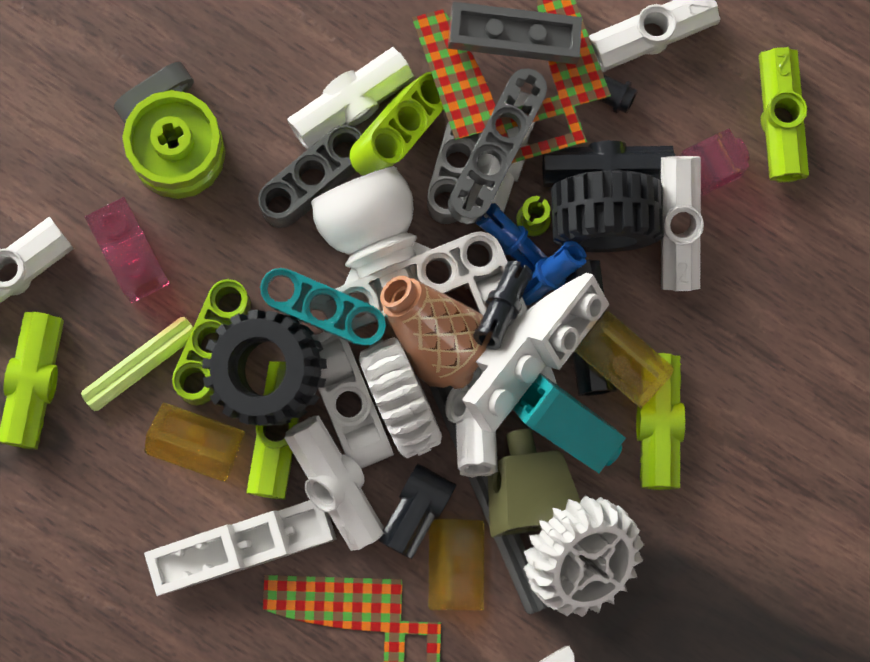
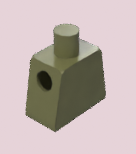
M521 429L506 434L510 456L498 460V472L488 476L491 538L541 531L542 528L539 520L550 521L554 517L553 508L564 511L568 499L578 503L581 502L563 453L559 450L536 452L532 429Z

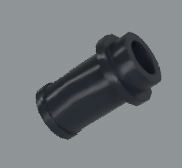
M603 74L611 96L599 99V101L614 107L613 112L616 114L619 111L627 114L638 90L631 87L632 82L630 81L624 84Z

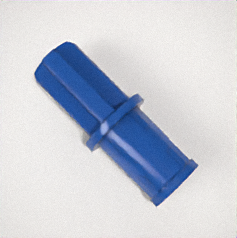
M491 203L487 210L488 218L483 216L481 220L476 222L486 233L491 234L498 240L505 255H510L515 261L521 262L520 266L522 268L524 265H527L534 272L536 263L542 258H548L527 237L528 231L524 226L517 227L496 203Z
M567 241L552 256L542 258L536 263L533 277L522 295L525 305L537 302L550 290H557L565 285L566 278L587 262L585 260L587 254L580 244L575 241Z

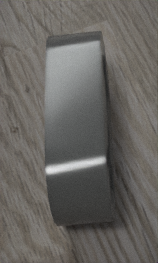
M174 62L123 94L115 102L114 109L125 124L126 119L139 102L154 93L169 90L186 93L193 85L194 79L181 62Z

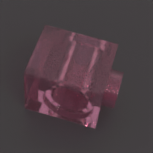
M730 128L684 149L680 155L701 157V196L741 178L749 168L747 161L750 160L747 147L739 137L734 138Z

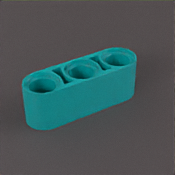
M272 269L266 273L261 281V296L268 306L355 345H373L385 333V317L379 309L290 269ZM279 277L288 278L295 287L293 296L285 302L274 301L268 292L270 283ZM326 295L334 300L337 309L333 317L328 320H318L313 317L310 312V304L315 297ZM360 313L371 314L377 321V332L371 338H360L352 330V320Z

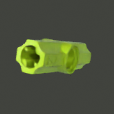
M789 47L773 48L759 54L763 113L761 114L760 123L766 135L769 180L777 181L778 183L794 182L806 179L809 176L804 119L807 116V105L801 92L798 50H793ZM784 108L788 110L792 115L793 122L786 123L780 121L776 117L774 109Z
M34 311L24 312L15 358L10 359L4 377L3 390L6 402L0 426L1 444L38 450L47 403L50 404L53 400L58 381V367L55 363L64 320L60 317Z
M655 353L642 355L641 402L637 404L636 436L637 441H641L640 488L672 490L680 488V442H683L685 435L684 403H680L681 363L680 356Z
M269 361L263 396L271 394L281 385L286 373V362ZM299 418L290 419L291 423H288L289 429L298 424ZM256 425L257 435L247 494L285 500L293 452L285 438L281 441H271L265 435L267 426Z

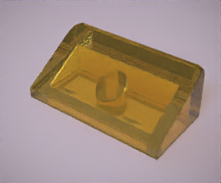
M606 311L575 349V352L640 408L669 380L674 370L670 363L609 311Z
M162 402L146 434L144 451L150 456L226 482L233 468L245 431Z
M439 519L434 520L429 528L428 604L430 610H484V521Z

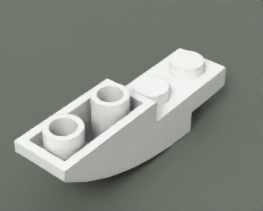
M585 273L544 297L508 326L499 349H486L478 358L476 363L483 374L462 401L481 429L494 433L545 366L560 370L610 305L593 274Z

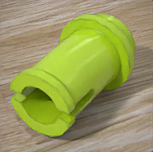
M540 196L528 198L519 209L516 217L517 226H524L528 231V236L532 237L545 233L551 221L550 205L546 199L540 203ZM529 214H537L540 218H534L533 222H531Z

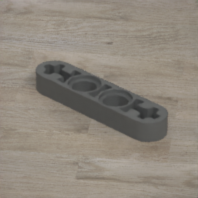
M527 68L516 71L509 79L449 197V211L458 222L464 224L476 223L482 219L489 209L546 96V81L536 70ZM526 82L533 86L531 88L532 94L527 97L522 108L519 109L513 105L520 94L521 89L519 87H522ZM509 117L516 121L519 128L518 135L511 138L500 135L495 125L497 119ZM482 154L495 156L500 163L499 172L494 175L482 173L477 167L476 160L478 156ZM474 182H476L478 185H482L475 199V203L480 208L473 206L470 211H466L462 208L464 201L458 196L465 198Z

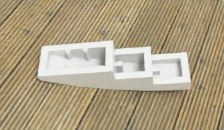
M309 500L233 525H224L145 552L144 555L156 596H160L337 540L329 513L318 509Z

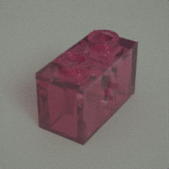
M125 197L84 216L123 294L131 304L170 284Z

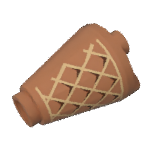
M397 276L391 279L383 287L380 301L416 376L431 387L445 388L452 386L454 389H461L471 382L475 370L479 367L476 361L487 349L486 346L492 335V332L489 331L482 346L473 338V334L478 328L483 315L416 279H410L406 276Z

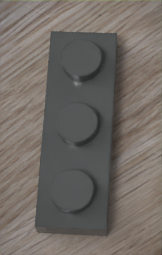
M453 1L450 13L448 49L577 64L580 58L582 17Z

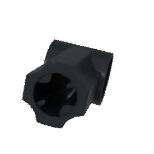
M418 463L399 496L401 501L383 530L384 534L380 537L379 542L412 560L434 519L438 520L457 484Z

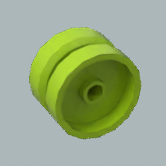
M174 90L154 93L139 102L126 119L122 136L126 157L144 186L156 194L175 199L196 196L210 187L221 173L226 151L217 119L207 104L192 94ZM179 143V146L170 149L172 144Z

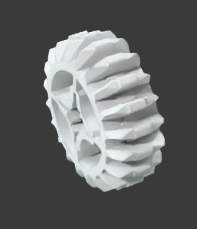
M395 337L385 341L382 339L361 351L359 358L361 368L376 405L400 454L406 458L417 454L420 456L441 444L442 434L435 416L399 340Z
M585 495L580 503L568 499L564 511L553 508L554 517L550 521L539 520L542 530L539 534L529 535L534 547L524 552L529 563L523 569L526 572V576L530 579L528 583L531 585L532 591L540 597V600L547 607H551L553 610H557L566 616L573 612L583 617L588 609L599 613L602 603L605 601L614 604L615 594L619 591L628 592L625 585L627 580L638 577L633 566L643 561L639 552L644 546L638 535L640 530L637 528L636 523L628 516V513L620 506L612 504L609 500H604L601 497L595 500Z

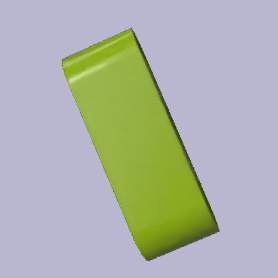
M431 72L424 73L399 91L353 144L350 150V161L353 168L360 175L364 176L384 168H389L403 159L444 110Z
M220 280L210 289L174 370L172 378L173 388L182 400L188 404L203 405L210 401V396L215 393L212 388H205L204 386L200 392L191 394L185 392L183 386L187 376L192 373H202L205 377L210 376V369L202 368L203 358L211 359L212 353L204 352L201 348L204 337L210 333H217L216 330L221 324H232L231 317L237 314L248 315V311L251 310L248 293L243 285L236 280ZM234 293L241 296V304L235 311L223 312L219 309V301L224 295Z

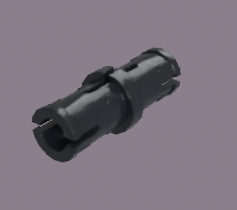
M509 261L506 264L497 289L491 291L485 301L487 310L478 328L475 330L473 338L482 346L488 332L491 331L492 335L486 346L487 349L495 350L501 347L502 339L511 319H516L522 308L520 299L533 277V272L527 265H524L521 274L516 279L514 276L521 263L519 261Z

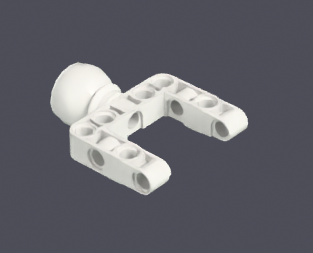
M397 167L384 168L337 186L311 201L313 219L318 232L335 250L350 255L345 266L351 268L345 284L336 288V290L347 295L361 294L366 298L368 304L379 309L383 316L387 318L383 310V304L380 301V294L383 287L397 276L416 279L443 294L465 286L466 289L471 291L480 314L484 316L487 310L485 301L489 293L497 289L505 266L508 263L500 243L491 234L481 231L470 233L434 249L415 242L417 236L407 232L413 219V196L407 181L399 173ZM480 244L486 247L489 252V262L486 266L476 267L467 259V249L470 245ZM438 260L447 265L449 278L445 283L436 284L428 279L425 270L429 262ZM317 296L310 304V311H321L325 314L327 320L336 313V303L329 296ZM522 297L520 299L522 308L516 319H518L524 312L527 311V307ZM368 313L362 317H354L352 320V330L355 331L377 321L374 316ZM511 319L509 324H512L516 319ZM325 331L321 334L312 335L314 340L321 342L324 349L319 352L320 358L327 361V369H321V378L326 379L324 388H318L345 455L351 457L361 469L393 456L394 453L348 341ZM545 366L541 373L557 384L552 368ZM347 391L357 394L362 404L359 413L349 418L342 416L336 408L337 398L340 394Z

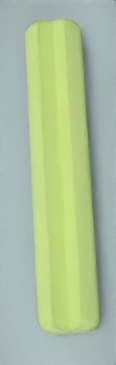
M180 317L85 388L81 395L86 404L92 410L99 411L184 347L193 329L191 323L185 317Z

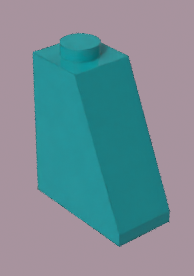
M539 373L536 380L512 409L526 425L597 473H600L604 466H610L616 461L622 451V443L626 439L614 426L542 373Z

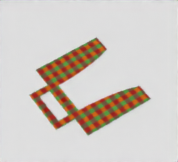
M537 0L538 12L581 17L575 0ZM443 9L412 17L454 139L457 140L482 133L496 105L471 51L448 49L450 18ZM583 19L580 58L577 64L548 61L558 96L544 99L533 122L564 114L570 133L520 147L512 163L587 142L574 106L611 96ZM501 117L495 123L498 133L509 138L507 130L518 127L516 121L509 117Z
M264 575L263 610L328 627L385 632L384 662H404L405 634L427 635L426 662H440L441 622L401 621L402 579Z

